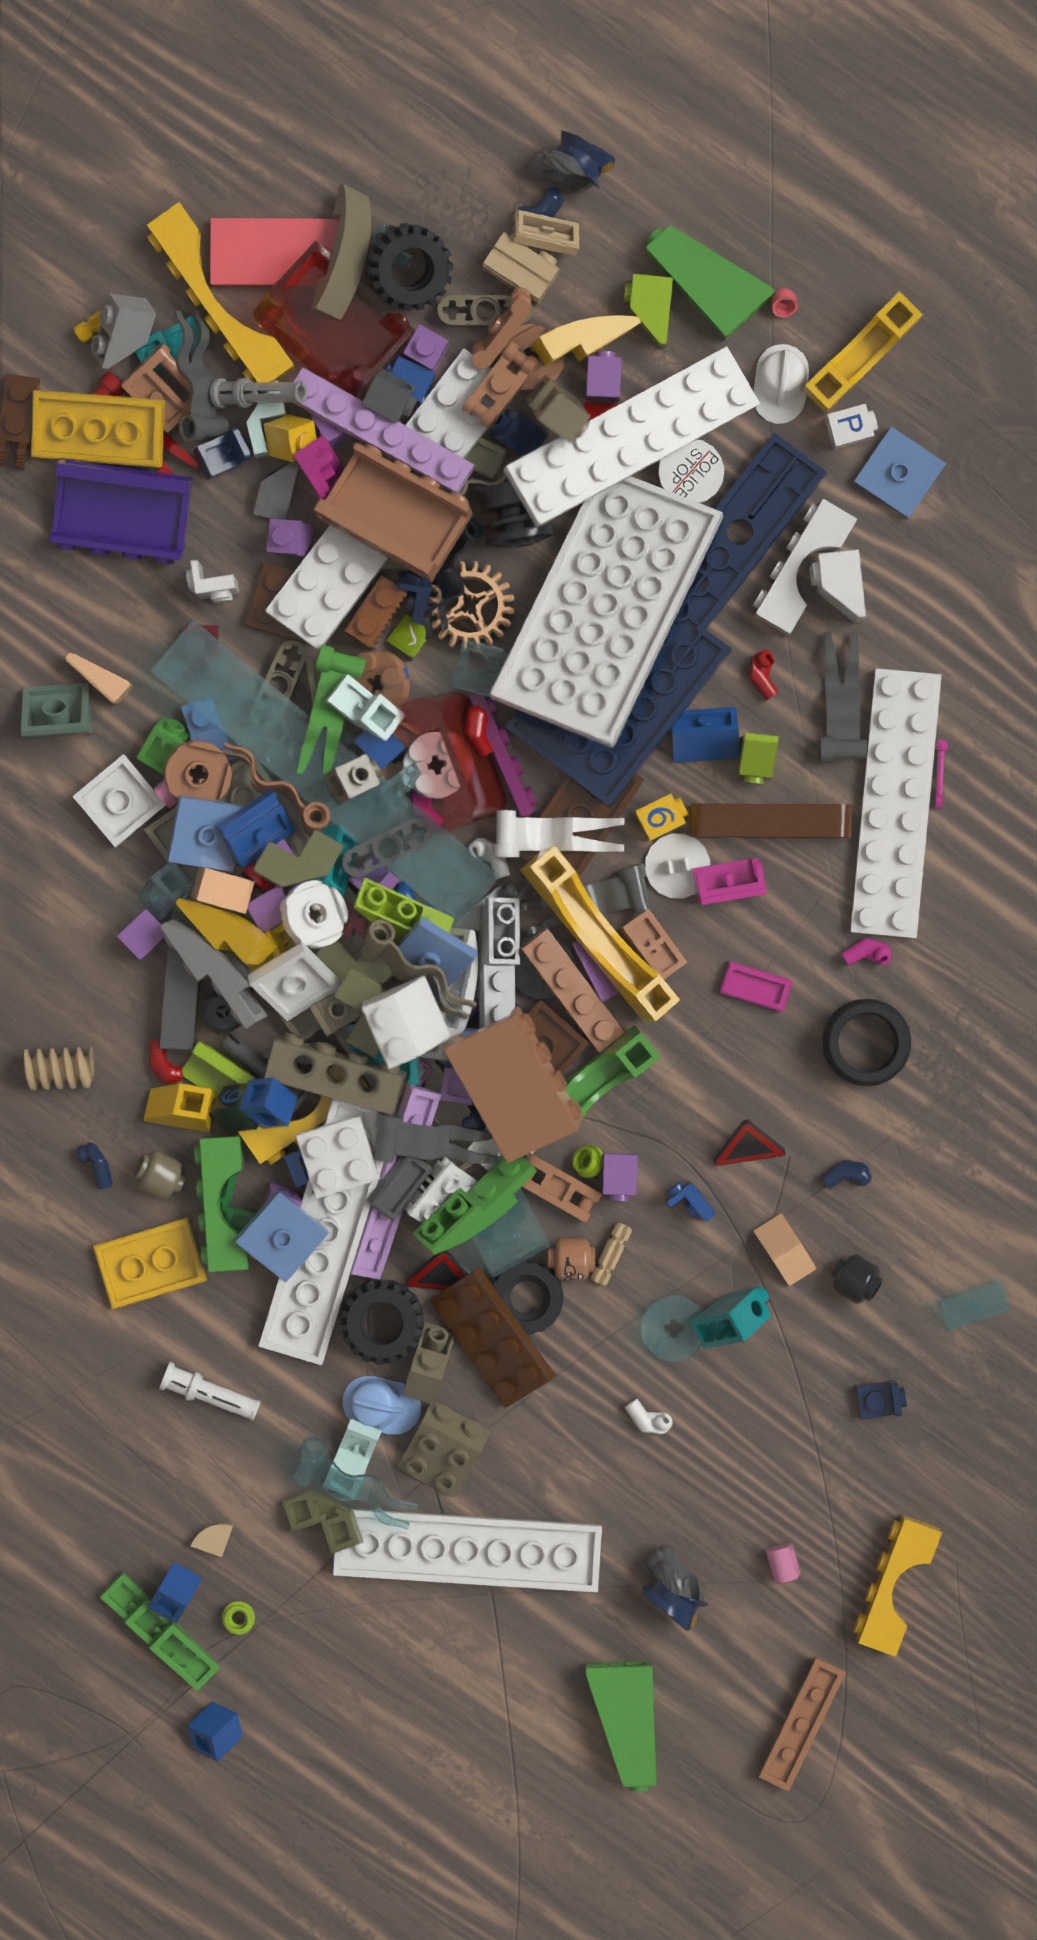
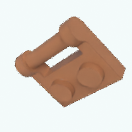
M161 343L120 384L131 397L165 400L164 430L168 433L180 422L184 415L189 413L191 386L188 379L178 370L176 360L169 354L170 349L164 343ZM159 363L190 393L185 400L153 370Z

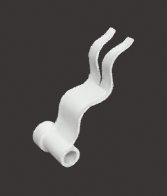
M498 810L496 811V844H493V857L519 858V851H542L552 846H555L559 851H624V845L573 836V832L624 825V818L516 817V811Z

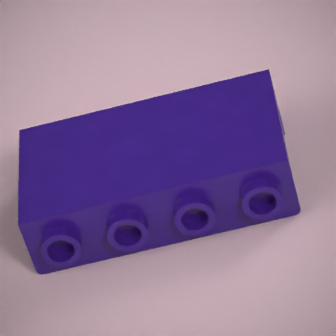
M60 459L57 462L55 476H58L53 524L48 540L49 542L56 543V548L76 550V546L89 547L90 553L108 555L109 550L122 552V557L128 559H141L142 555L155 557V562L163 564H174L175 560H180L183 557L193 477L68 459Z

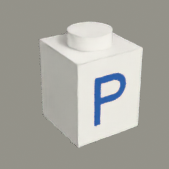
M866 404L833 412L825 417L833 450L872 440L874 437L873 431L878 430L873 410H867Z

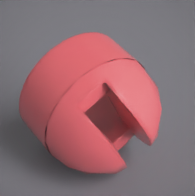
M780 288L775 291V294L771 297L773 313L781 318L790 317L798 310V301L792 290Z

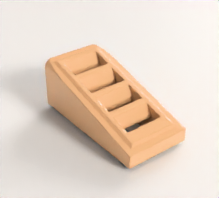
M69 653L65 657L71 666L114 705H117L134 687L129 681L76 654Z

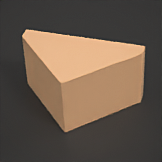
M198 867L190 898L246 914L254 881Z
M781 1213L753 1230L788 1286H791L817 1269Z

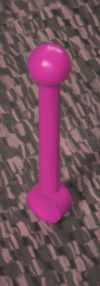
M940 739L935 744V748L938 751L935 808L942 809L945 751L948 749V743Z

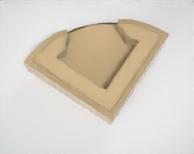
M218 1523L203 1529L197 1534L191 1547L222 1557L233 1524Z

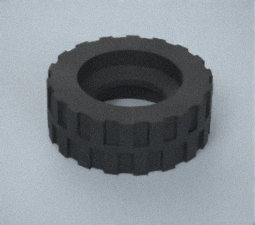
M532 1260L517 1261L506 1266L495 1278L493 1287L526 1334L530 1335L546 1330L560 1315L564 1299L561 1282L555 1276L554 1271L543 1263ZM522 1281H532L538 1284L543 1291V1303L533 1313H521L511 1303L512 1289Z

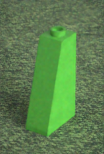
M671 225L664 231L659 227L646 239L649 245L646 246L645 254L666 277L673 278L672 284L724 341L775 294V290L768 284Z
M652 1662L585 1663L586 1677L623 1787H630V1791L634 1792L648 1791L649 1786H656Z

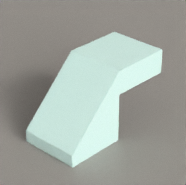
M268 391V392H267V394H280V393H281V391ZM284 402L258 403L247 420L252 448L256 458L269 456L262 423L286 416Z
M348 674L343 676L325 700V702L350 722L383 741L390 737L405 717V714L381 694L373 695Z
M351 1419L324 1486L354 1498L382 1431Z

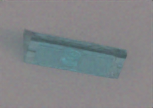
M996 1279L937 1300L948 1332L1010 1310L1001 1279Z

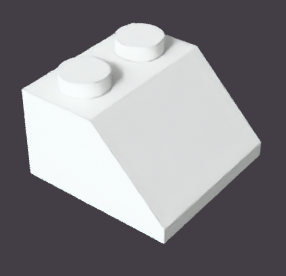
M859 550L818 554L814 563H811V566H809L811 586L817 585V593L851 621L861 622L866 617Z
M425 975L363 1001L362 1009L389 1069L424 1054L451 1037Z

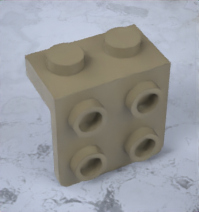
M437 1402L434 1405L430 1404L419 1428L399 1462V1469L433 1488L454 1497L460 1491L481 1454L490 1430L481 1426L478 1422L471 1421L452 1411L447 1406Z

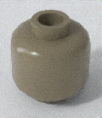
M153 1151L149 1155L143 1154L133 1174V1178L137 1179L139 1190L159 1199L168 1198L172 1192L177 1194L185 1180V1176L181 1174L182 1166L180 1161L159 1151Z

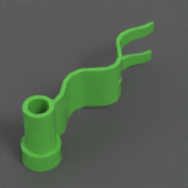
M321 644L315 667L316 671L321 672L300 755L297 774L303 775L323 727H327L323 774L332 770L345 717L325 702V700L344 675L348 674L353 679L355 677L361 678L366 659L336 652L333 647Z

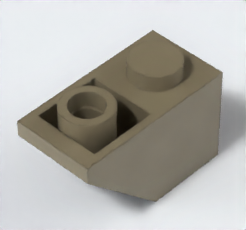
M425 1322L402 1395L434 1405L455 1339L450 1329Z

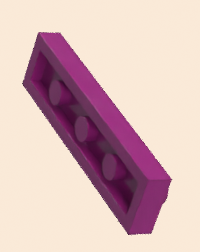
M481 690L469 695L472 705L481 706L488 714L486 736L494 747V756L521 817L524 818L534 814L532 806L536 805L537 801L530 786L523 788L519 776L524 774L517 756L512 758L509 756L506 745L511 744L504 726L497 727L492 715L498 712L491 696L484 697Z

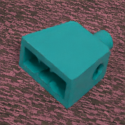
M761 1286L730 1292L690 1319L689 1323L702 1347L708 1349L746 1341L770 1318V1311L766 1306V1303L769 1301V1295Z

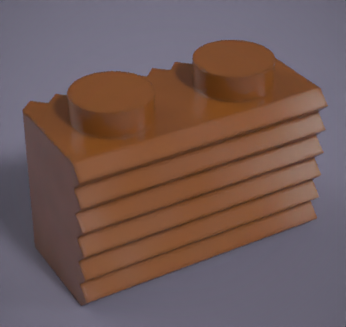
M381 575L345 629L346 634L370 650L375 649L374 644H379L378 639L383 638L382 633H386L385 628L390 627L389 622H393V617L397 616L396 611H400V606L404 605V600H407L406 591L398 589L396 584Z

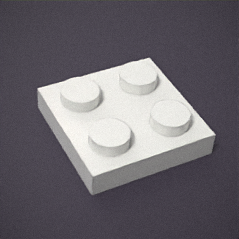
M124 754L73 796L115 848L166 807L165 803L154 792V789Z
M303 942L248 975L249 985L286 1021L336 992L341 984L340 979Z
M361 1114L297 1133L296 1138L316 1199L380 1180L381 1176L376 1160H374V1154Z

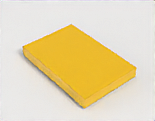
M189 1217L93 1246L111 1309L208 1280Z

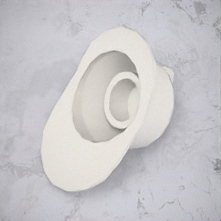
M787 344L774 345L766 349L759 358L753 392L760 402L755 408L758 414L766 421L775 424L787 423L795 419L803 409L806 400V394L803 392V389L808 383L809 366L804 354L796 347Z

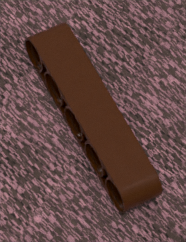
M690 804V837L852 838V804Z

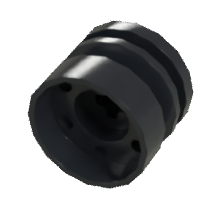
M510 481L478 490L481 512L483 514H497L498 518L484 525L485 531H500L499 534L487 538L488 548L514 549L537 544L545 538L556 534L554 525L536 527Z

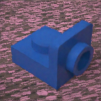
M680 1181L666 1192L669 1198L665 1203L669 1208L686 1197L689 1201L684 1206L696 1220L702 1217L707 1222L716 1215L714 1209L691 1181L686 1185L683 1181Z

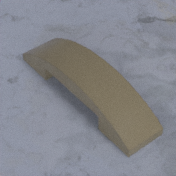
M345 184L339 185L332 215L339 219L327 275L318 278L311 309L336 321L342 319L356 292L367 258L371 235V205L369 197Z

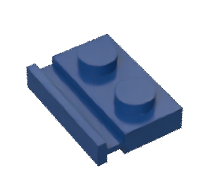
M266 791L216 826L221 831L224 837L223 840L237 866L244 868L262 855L269 841L276 845L296 832L282 804L278 802L274 791Z

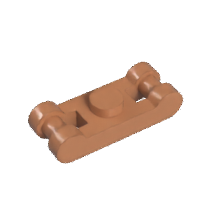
M522 287L516 288L511 294V305L503 316L498 314L488 327V332L490 333L487 337L477 339L473 343L472 362L476 368H488L530 314L531 295L527 289Z
M512 342L506 348L501 358L461 408L468 415L473 413L481 419L480 423L487 429L495 423L540 363L532 355L528 357L521 352V347L515 342ZM512 362L521 367L517 375L507 369ZM485 397L494 403L490 409L481 404Z
M532 1153L527 1154L525 1159L532 1164L536 1171L539 1169L546 1173L540 1184L531 1180L532 1176L522 1187L587 1223L591 1216L589 1211L595 1202H599L603 1194ZM575 1190L583 1194L578 1206L569 1202Z

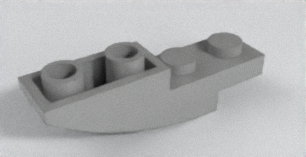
M487 897L485 900L477 942L478 976L474 1000H479V1029L509 1016L512 1009L515 1008V965H520L519 898Z
M176 918L160 926L164 932L165 941L181 956L183 966L188 974L195 977L197 981L210 976L214 990L228 1002L231 1007V1014L239 1024H242L247 1029L267 1017V1014L249 990L251 986L249 985L248 975L252 972L233 951L216 950L195 925Z

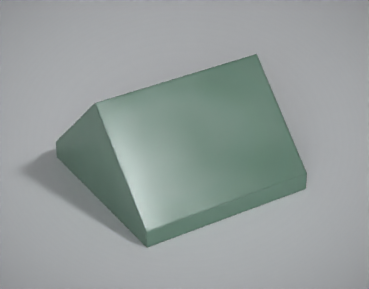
M89 682L23 687L22 737L33 739L93 734Z

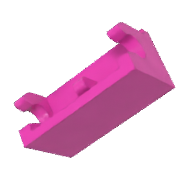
M322 435L294 453L293 456L318 497L326 500L344 468L328 440Z
M758 858L692 868L699 905L767 894L762 863Z

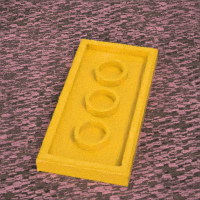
M34 390L32 401L31 457L160 468L163 462L165 400Z

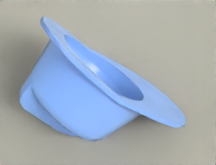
M362 1376L355 1379L347 1386L343 1394V1409L349 1420L354 1419L367 1426L381 1430V1433L399 1435L412 1429L420 1418L421 1402L420 1400L402 1395L405 1384L376 1376Z

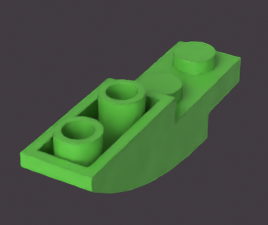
M505 1157L501 1158L468 1192L459 1188L412 1234L434 1255L465 1242L493 1224L518 1202L514 1194L537 1172L536 1169L524 1157L507 1163Z

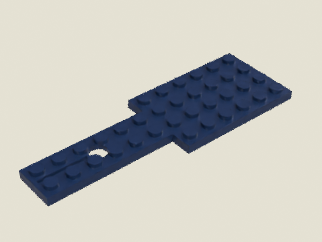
M773 433L715 508L723 512V519L613 748L520 710H517L505 728L611 808L731 653L732 649L707 631V629L826 477L827 471ZM743 520L752 526L753 536L746 544L737 545L728 539L727 530L733 522Z

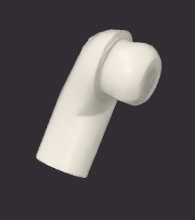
M477 838L470 843L468 847L469 854L475 859L478 858L490 863L494 879L510 875L506 858L493 857V844L496 843L485 838Z
M638 1398L624 1407L638 1429L643 1433L664 1434L672 1427L673 1421L669 1414L647 1412Z

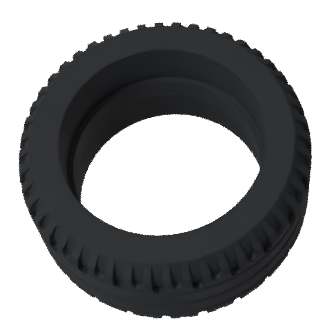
M858 999L842 1005L831 1015L823 1032L822 1046L827 1063L839 1077L856 1085L875 1086L891 1080L903 1069L911 1051V1035L905 1019L894 1007L875 999ZM861 1014H872L885 1020L891 1027L895 1038L894 1051L890 1059L883 1066L870 1071L858 1070L850 1066L843 1059L839 1050V1035L843 1026L851 1018Z

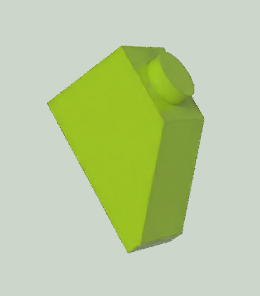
M633 274L632 283H625L624 302L630 303V314L640 319L641 323L639 325L657 347L665 349L673 278Z
M745 733L742 736L737 776H745V783L764 785V779L772 778L779 736Z

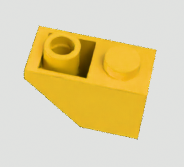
M180 1083L150 1089L144 1122L209 1133L213 1117L209 1109L215 1101L213 1089Z

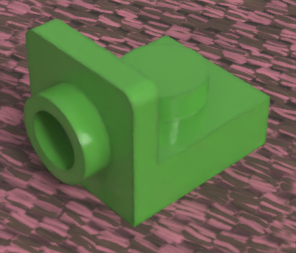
M162 717L153 727L136 758L164 775V767L168 756L175 750L178 744L189 739L190 732L185 730L180 722Z

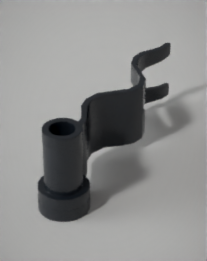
M474 515L470 518L435 576L442 593V599L440 603L427 608L423 614L426 640L432 638L431 618L434 609L437 607L441 631L448 630L446 605L449 601L462 596L465 591V584L457 567V559L467 549L469 544L481 540L485 534L482 521Z

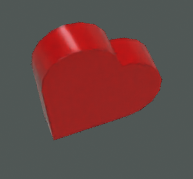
M250 863L241 873L245 879L254 881V887L262 894L276 887L275 884L252 872L256 864Z

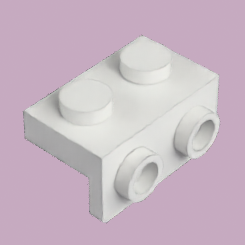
M198 560L191 561L192 569L186 570L189 590L191 589L192 593L195 592L200 600L211 598L213 603L232 601V595L240 594L238 581L234 575L204 579L203 568Z

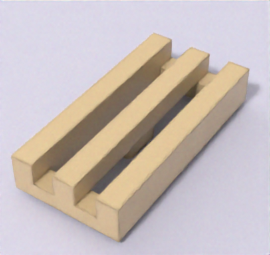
M516 209L513 215V222H515L513 225V232H515L513 235L514 243L576 256L579 250V223Z

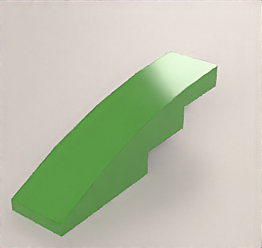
M123 1570L100 1593V1598L124 1619L128 1627L149 1644V1649L196 1691L219 1670L220 1665L178 1622L176 1624L148 1608L152 1597Z

